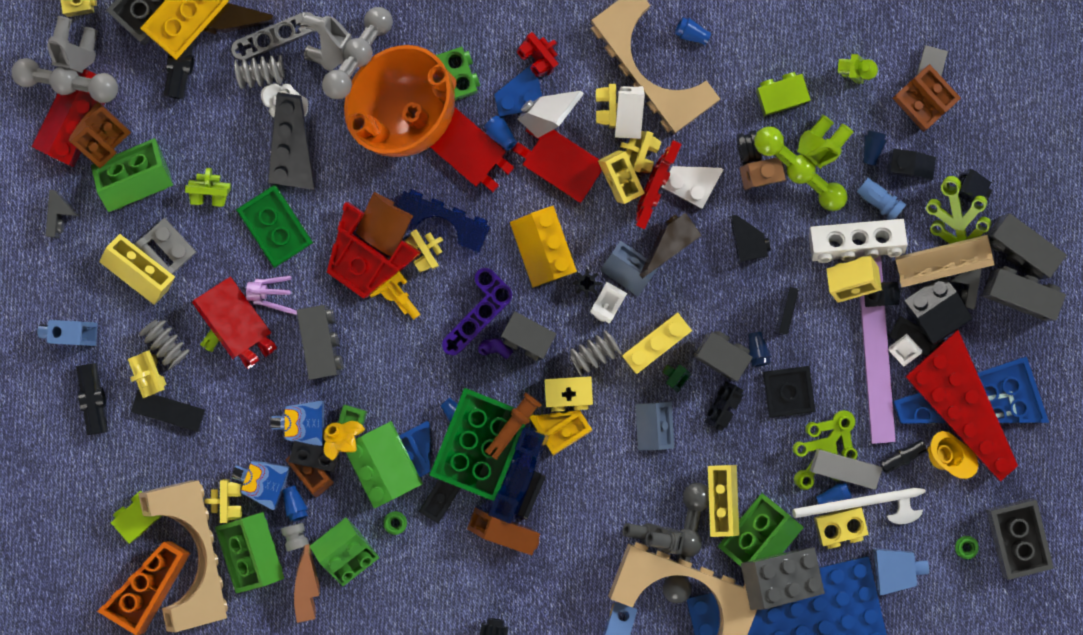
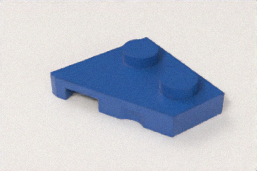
M532 64L494 94L500 118L522 113L521 108L528 100L534 101L542 97L539 79L530 68Z
M426 421L399 435L419 477L431 472L430 423Z

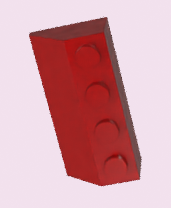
M86 69L83 70V73L77 72L79 76L92 78L96 75ZM76 90L68 95L57 93L31 147L69 166L75 167L81 151L69 141V138L83 117L97 101L91 97L89 92Z

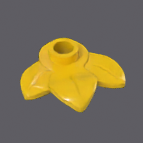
M348 421L344 424L338 422L329 424L323 431V439L326 441L323 450L327 458L334 460L339 452H356L355 436L365 431L363 425L356 421Z

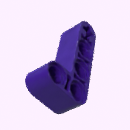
M481 268L475 274V283L486 296L442 341V348L448 355H458L512 300L513 295L509 286L489 268ZM483 272H488L492 276V281L488 285H482L479 282V276ZM501 288L506 289L509 293L508 299L503 302L498 301L495 297L496 291ZM483 305H489L492 308V315L489 318L485 319L479 315V309ZM466 322H473L476 326V331L472 335H466L463 332V325ZM458 330L461 336L468 340L464 343L461 339L457 343L458 350L452 349L449 351L447 349L449 346L447 341L449 339L454 341L458 337L455 335V332Z

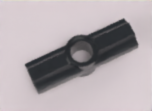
M195 40L177 60L170 54L168 55L166 66L168 74L164 96L184 100L188 77L192 74L194 66L193 51Z
M98 364L76 366L80 387L78 400L80 409L84 412L87 435L108 432L105 414L106 396L103 387H101Z

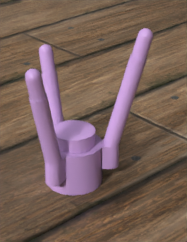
M291 276L255 279V282L247 283L246 299L254 301V305H263L297 315L296 310L263 300L267 299V294L290 295V290L268 289L267 285L264 284L291 280Z

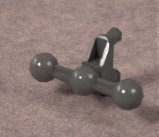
M692 483L685 488L683 502L688 511L684 529L679 531L651 523H646L642 526L625 523L622 529L623 536L640 539L643 544L667 553L678 554L676 562L679 561V558L690 562L691 557L698 554L702 547V539L697 533L701 511L709 507V488L703 483ZM674 575L665 579L663 594L669 602L676 604L684 603L689 599L692 585L687 576Z

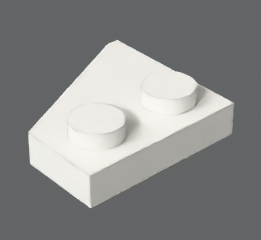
M672 166L669 171V179L666 185H662L661 188L703 209L724 169Z

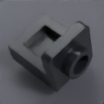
M881 282V291L864 295L865 307L900 305L898 282Z

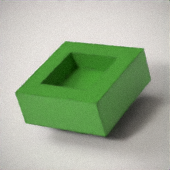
M344 404L338 423L344 424L348 421H356L363 425L367 411Z

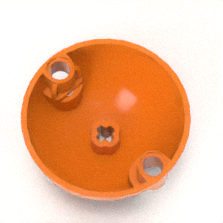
M400 45L385 49L374 55L367 65L360 67L352 79V88L345 97L344 103L347 128L360 145L379 155L405 157L418 154L437 142L448 128L454 113L456 78L446 69L442 61L427 49L413 45Z

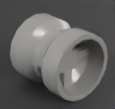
M303 522L281 528L282 536L286 537L285 547L287 551L299 549L309 544L308 538L303 534L305 530Z

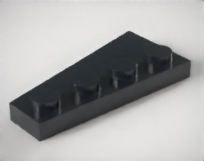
M280 92L276 95L268 183L314 190L316 187L315 179H313L312 160L309 154V141L306 135V122L302 97L300 95Z

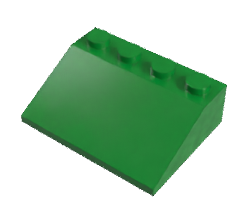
M464 388L429 476L495 501L525 424L520 427L497 460L492 457L497 447L490 455L485 450L511 418V410L513 408L516 409V407Z

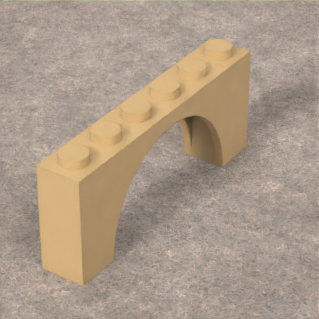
M618 0L591 20L593 27L590 29L598 40L602 38L607 44L604 47L607 53L612 58L616 56L621 64L618 67L626 77L630 75L634 80L633 87L643 86L644 94L649 100L646 102L647 106L653 114L657 112L663 119L660 121L663 128L668 133L672 131L675 135L718 103L720 98L707 80L696 87L685 90L664 89L648 81L639 72L633 61L631 35L640 17L650 9V4L647 0Z
M190 480L138 493L143 516L162 515L176 520L191 534L198 551V570L190 589L178 601L162 608L166 631L179 632L226 619L228 606L222 595L223 581L218 575V557L213 551L212 543L214 542V537L211 530H209V513L207 508L204 507V489L199 480Z
M635 542V545H631L628 543L608 595L611 600L633 608L635 601L642 591L653 582L668 576H689L703 582L711 590L717 601L720 612V625L717 635H748L757 610H750L745 584L743 587L735 584V579L725 575L722 576V579L713 576L714 571L704 567L697 570L691 567L693 563L680 558L676 562L671 560V555L657 550L656 554L648 551L649 547L644 544Z

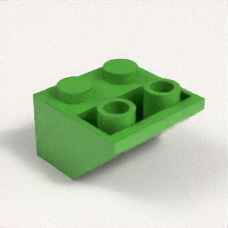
M347 517L310 545L318 562L342 586L346 585L380 558Z

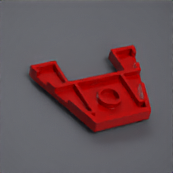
M672 140L670 147H667L664 155H661L653 167L644 188L645 194L641 195L636 207V226L642 229L646 228L653 212L651 208L653 206L656 207L660 200L661 194L658 191L660 186H665L669 179L670 172L667 170L674 163L682 145L681 143Z
M345 202L342 209L344 210L342 219L339 221L336 242L333 244L326 273L364 299L417 258L421 252L406 241H401L389 260L353 235L354 230L365 213L351 203Z

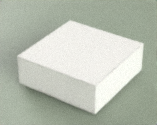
M908 334L893 343L888 349L903 366L922 354V349Z

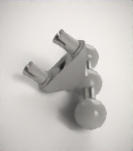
M374 7L365 14L363 21L365 30L359 38L353 39L351 34L333 17L324 16L322 18L306 12L302 14L300 26L320 34L321 49L308 45L304 51V59L321 64L325 70L330 71L324 76L322 82V89L326 96L332 99H343L350 93L352 88L351 75L357 67H363L371 61L373 54L371 45L376 37L387 34L392 28L393 18L385 8ZM342 64L338 70H333L335 67Z
M57 16L54 34L48 39L47 44L52 65L57 68L53 71L41 69L34 60L23 58L15 62L11 69V76L14 82L21 87H33L39 82L51 85L52 89L60 95L72 94L76 90L89 92L91 97L99 103L112 101L118 93V83L112 75L101 73L96 74L92 78L78 75L77 72L83 73V70L95 61L96 53L94 46L98 30L84 27L78 47L69 43L68 40L73 20L62 16Z

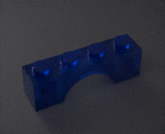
M410 189L409 193L403 191L397 208L413 215L410 225L416 227L423 220L431 217L444 218L455 227L458 235V245L481 253L491 229L487 225V220L477 216L474 217V220L465 216V211L453 207L451 211L444 208L445 203L434 198L431 199V202L422 198V193Z
M523 427L515 447L511 467L502 487L496 495L489 513L490 516L510 524L515 523L549 435L529 427Z

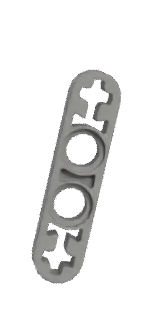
M300 13L236 40L232 44L231 51L236 59L240 61L245 59L247 61L313 33L314 30L300 27L298 28L300 33L296 34V29L292 22L296 21L297 26L301 24L300 18L303 13ZM289 26L292 29L291 36L281 38L279 36L280 28ZM261 35H268L270 37V44L267 47L263 48L258 45L257 41ZM253 39V44L257 51L254 52L253 48H249L246 50L245 56L236 52L239 50L240 44L244 47L250 46L249 40Z

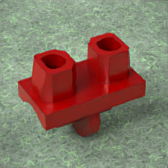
M533 32L526 36L522 45L517 50V54L521 59L526 60L532 55L536 60L530 67L536 77L546 73L549 76L559 64L555 60L558 54L553 49L558 43L555 40L548 43L544 37L539 40Z

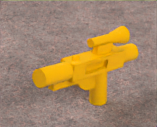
M399 271L372 293L370 297L382 294L387 300L395 301L405 315L408 313L414 320L421 314L409 300L408 293H404L398 285L400 282L404 285L407 283V280Z

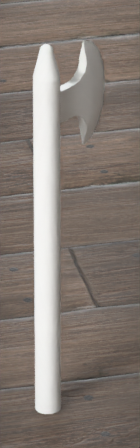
M910 488L795 508L792 510L794 518L898 500V511L893 515L887 516L888 520L895 524H908L917 520L923 510H913L911 508L910 498L917 497L925 493L926 490Z

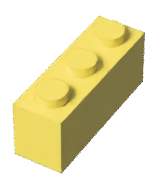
M121 234L106 247L99 261L154 305L167 293L175 279L174 275Z
M677 312L625 352L622 357L634 373L638 374L692 330Z
M737 465L708 466L710 537L738 536Z

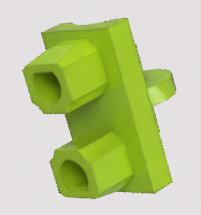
M851 54V59H839L838 73L842 74V77L852 79L857 84H863L864 79L871 80L876 77L878 66L873 60H864L859 54Z
M206 168L205 174H197L196 180H189L188 185L185 186V193H189L191 205H202L205 194L212 195L213 206L223 207L231 190V183L220 182L221 176L212 175V168Z

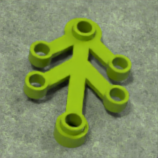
M955 176L946 177L941 185L942 193L949 197L952 215L941 208V203L937 199L929 200L926 205L927 213L935 215L940 219L933 221L930 232L935 236L941 237L949 244L980 237L983 233L988 232L991 227L989 218L980 217L976 223V228L967 237L965 228L979 212L985 210L987 199L983 196H976L972 206L963 216L959 198V191L962 185L961 181ZM949 182L954 183L956 186H950ZM976 202H981L983 206H978ZM930 205H935L937 209H932ZM945 223L956 231V236L945 230ZM980 223H985L987 227H982ZM934 226H939L941 230L935 229Z
M841 410L833 416L832 420L808 423L805 431L812 437L819 436L821 431H832L826 438L804 443L796 442L792 448L794 454L803 457L809 451L816 449L838 454L836 442L841 436L844 448L842 456L847 457V452L852 450L850 458L856 459L858 454L852 446L850 431L855 426L853 414L849 411ZM846 418L847 424L842 426L841 422ZM812 426H816L814 433L810 432ZM800 445H803V451L801 453H798V447ZM813 460L806 470H800L794 475L795 485L802 490H808L814 484V475L816 473L810 471ZM808 477V483L803 485V479Z

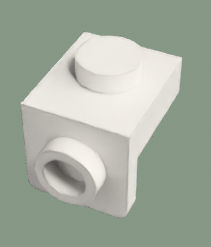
M606 282L590 313L599 321L611 323L627 293Z

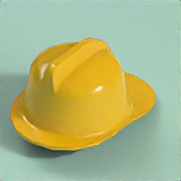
M941 431L933 436L927 451L929 452L930 462L934 467L939 470H946L960 479L971 478L977 473L979 467L978 459L967 445L950 432Z

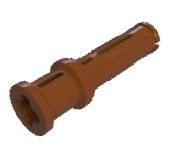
M526 392L523 394L524 398L517 408L511 410V418L485 450L490 455L497 447L492 455L496 460L520 427L530 422L529 418L535 409L542 406L539 401Z

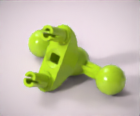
M822 114L811 130L804 131L800 136L799 148L797 150L800 155H795L784 145V137L779 129L775 127L760 129L754 137V145L760 154L764 156L775 155L786 165L787 175L792 182L796 184L807 183L818 193V201L823 209L838 211L845 206L847 202L845 188L839 183H827L816 173V167L821 169L840 156L841 147L853 134V131L848 126L842 123L832 137L825 140L822 137L834 122Z

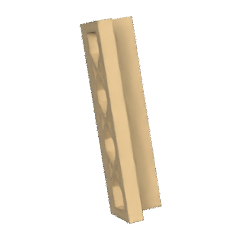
M988 235L895 257L901 287L994 265Z

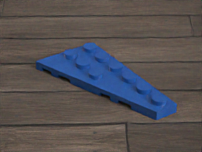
M1027 356L977 372L987 396L996 395L993 400H989L995 414L1004 413V417L997 418L999 423H1049ZM919 392L893 401L900 423H946ZM999 394L1013 395L1014 400L1011 405L1009 397L998 399ZM1014 404H1015V407H1016V412H1017V414H1015L1014 411H1013V405H1014ZM1006 411H1010L1012 415L1007 416Z

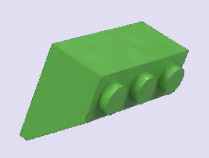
M155 138L114 155L101 168L95 164L91 165L97 193L108 212L120 209L125 205L142 200L151 194L173 186L170 171Z
M392 421L355 439L356 452H346L374 509L423 484Z
M761 493L739 520V535L726 536L717 547L741 566V563L783 553L804 527Z
M264 512L215 527L236 594L264 587L285 579Z

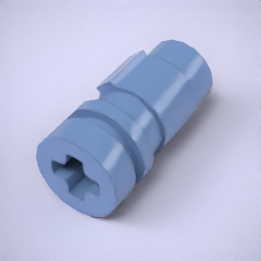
M867 178L857 191L863 199L879 209L882 216L885 214L888 220H895L906 206L903 201L896 200L898 197L895 195L892 197L887 193L888 191L870 178Z

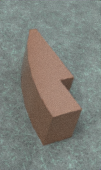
M310 544L304 546L296 571L294 608L297 623L316 618V607L313 597L320 594V585Z

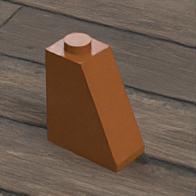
M476 507L467 527V530L485 540L531 556L534 550L537 549L540 541V533Z

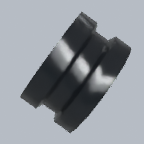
M755 130L749 131L746 135L743 133L736 134L740 160L743 161V166L753 161H762V156L754 145Z

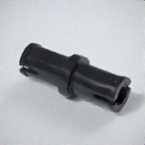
M920 439L904 449L899 448L897 453L879 461L887 475L903 465H909L910 461L928 453Z

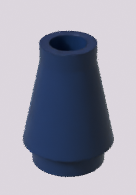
M868 130L867 135H864L863 163L876 166L877 160L887 142L885 140L886 134Z
M762 332L748 334L749 355L753 357L750 361L752 367L770 364L772 356Z

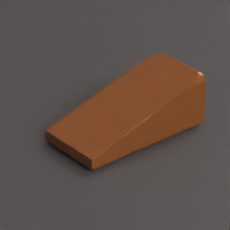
M290 456L285 459L313 496H320L334 484V481L325 470L290 463Z

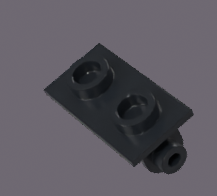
M725 381L724 385L718 390L717 399L713 406L707 412L705 423L720 431L727 428L734 415L727 409L729 406L737 409L744 396L742 394L744 390Z
M294 441L291 444L289 462L334 472L339 454L334 460H330L324 454V447Z

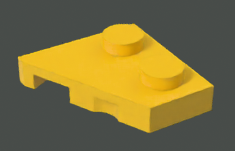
M580 410L530 416V420L553 456L593 431Z

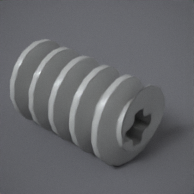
M279 55L278 62L275 61L273 56H270L269 63H266L264 57H261L260 64H257L255 58L251 59L250 65L247 64L245 59H242L241 66H238L236 60L234 62L236 80L241 89L245 88L246 82L250 88H254L255 81H257L260 87H263L265 80L270 85L273 84L274 79L278 85H281L285 77L282 55Z
M156 319L139 332V336L147 335L144 342L146 344L153 342L150 347L151 351L159 349L156 357H165L162 364L164 366L171 364L168 368L170 370L181 362L190 350L181 351L180 349L184 344L183 341L175 343L178 335L169 336L172 328L163 329L166 320L158 322Z
M606 330L603 331L604 339L598 335L595 336V344L591 340H587V348L579 344V352L573 348L570 349V358L580 376H582L581 369L588 373L591 372L590 364L598 368V360L606 364L607 355L611 359H615L614 351L622 355L614 338Z

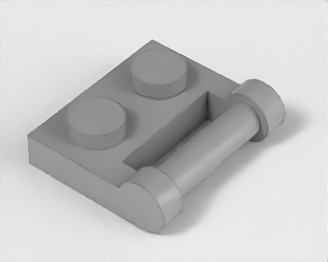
M163 218L134 244L172 275L197 253L166 218ZM154 240L174 263L168 267L148 243Z

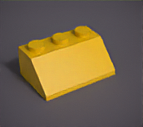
M554 205L510 222L532 288L577 273Z

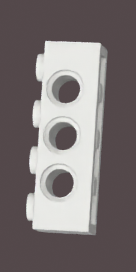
M904 219L810 227L809 231L812 261H818L819 263H828L835 259L851 261L863 256H871L873 259L882 255L898 257L905 254L908 245ZM876 238H884L887 242L879 243ZM853 240H861L864 244L856 245L853 243ZM835 241L838 242L840 246L833 247L829 243Z

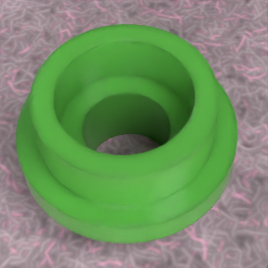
M390 512L384 519V528L390 534L398 535L407 527V519L401 512ZM392 519H398L400 525L393 527L391 524Z
M962 536L955 543V551L963 559H971L978 553V542L971 536ZM965 543L970 544V549L967 552L963 551L962 548Z

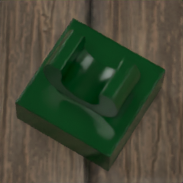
M667 364L662 371L669 377L666 384L676 392L681 390L692 375L680 364L676 370Z

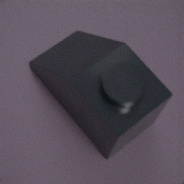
M893 148L889 151L886 174L933 180L936 157L916 151Z
M973 169L962 172L959 178L962 185L959 197L973 202L976 196H983L988 200L992 189L989 188L992 182Z
M730 216L738 263L768 257L767 252L771 251L769 238H764V233L739 216Z

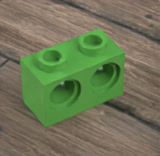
M459 47L436 55L446 69L456 78V84L460 79H466L470 83L466 90H459L455 87V101L478 93L476 87H479L480 83L477 74H472L469 65L473 64L469 51L464 52L463 47ZM459 57L462 60L461 66L458 68L450 67V59Z

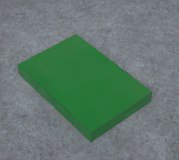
M273 185L236 209L273 268L278 267L313 244V241L276 185Z

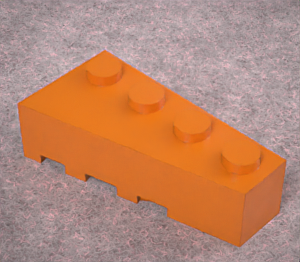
M172 541L163 542L97 612L134 635L144 634L191 553Z

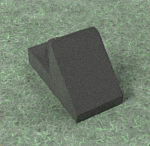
M49 190L45 236L59 238L60 233L64 231V220L61 219V215L79 217V214L60 192Z
M982 268L957 274L948 280L950 283L965 285V289L960 291V298L966 308L970 310L975 309Z

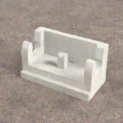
M643 86L620 87V91H618L615 128L616 138L641 139L645 97Z

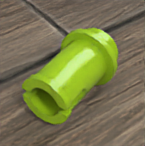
M210 329L200 345L206 347V350L213 352L219 340Z

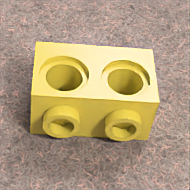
M862 507L845 509L814 517L820 545L827 546V549L841 546L840 542L849 540L850 543L863 541V536L869 535ZM852 519H856L859 523L858 529L854 532H850L847 528L848 522ZM828 525H834L836 528L835 535L830 538L826 537L824 533L825 528Z

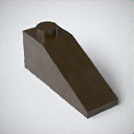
M227 3L203 31L216 35L217 31L226 33L271 24L275 22L276 18L268 13Z
M686 213L679 218L675 214L665 221L667 226L660 231L640 273L642 279L702 236Z

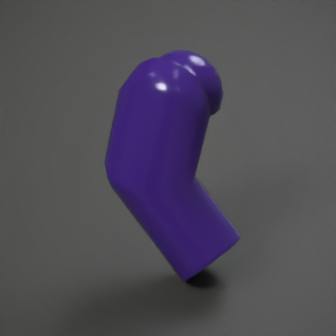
M498 338L483 340L478 347V352L483 356L499 353L506 360L514 352Z

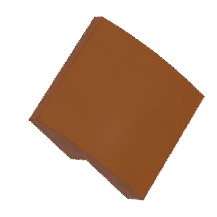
M929 64L892 99L925 132L955 105L961 97Z
M97 102L77 125L69 141L95 165L101 168L117 153L114 148L131 132L106 107Z
M374 192L355 233L373 247L392 257L403 240L413 215L395 207V202Z

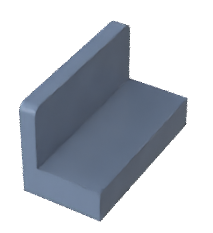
M620 241L602 266L601 271L634 295L639 296L658 268L642 279L640 273L647 259Z
M672 402L636 404L638 450L674 449Z

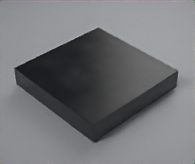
M785 288L775 334L787 335L789 333L799 291L798 288Z
M809 366L762 372L769 418L816 412Z

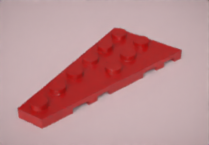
M956 330L910 371L905 378L999 481H1002L1018 464L959 330Z

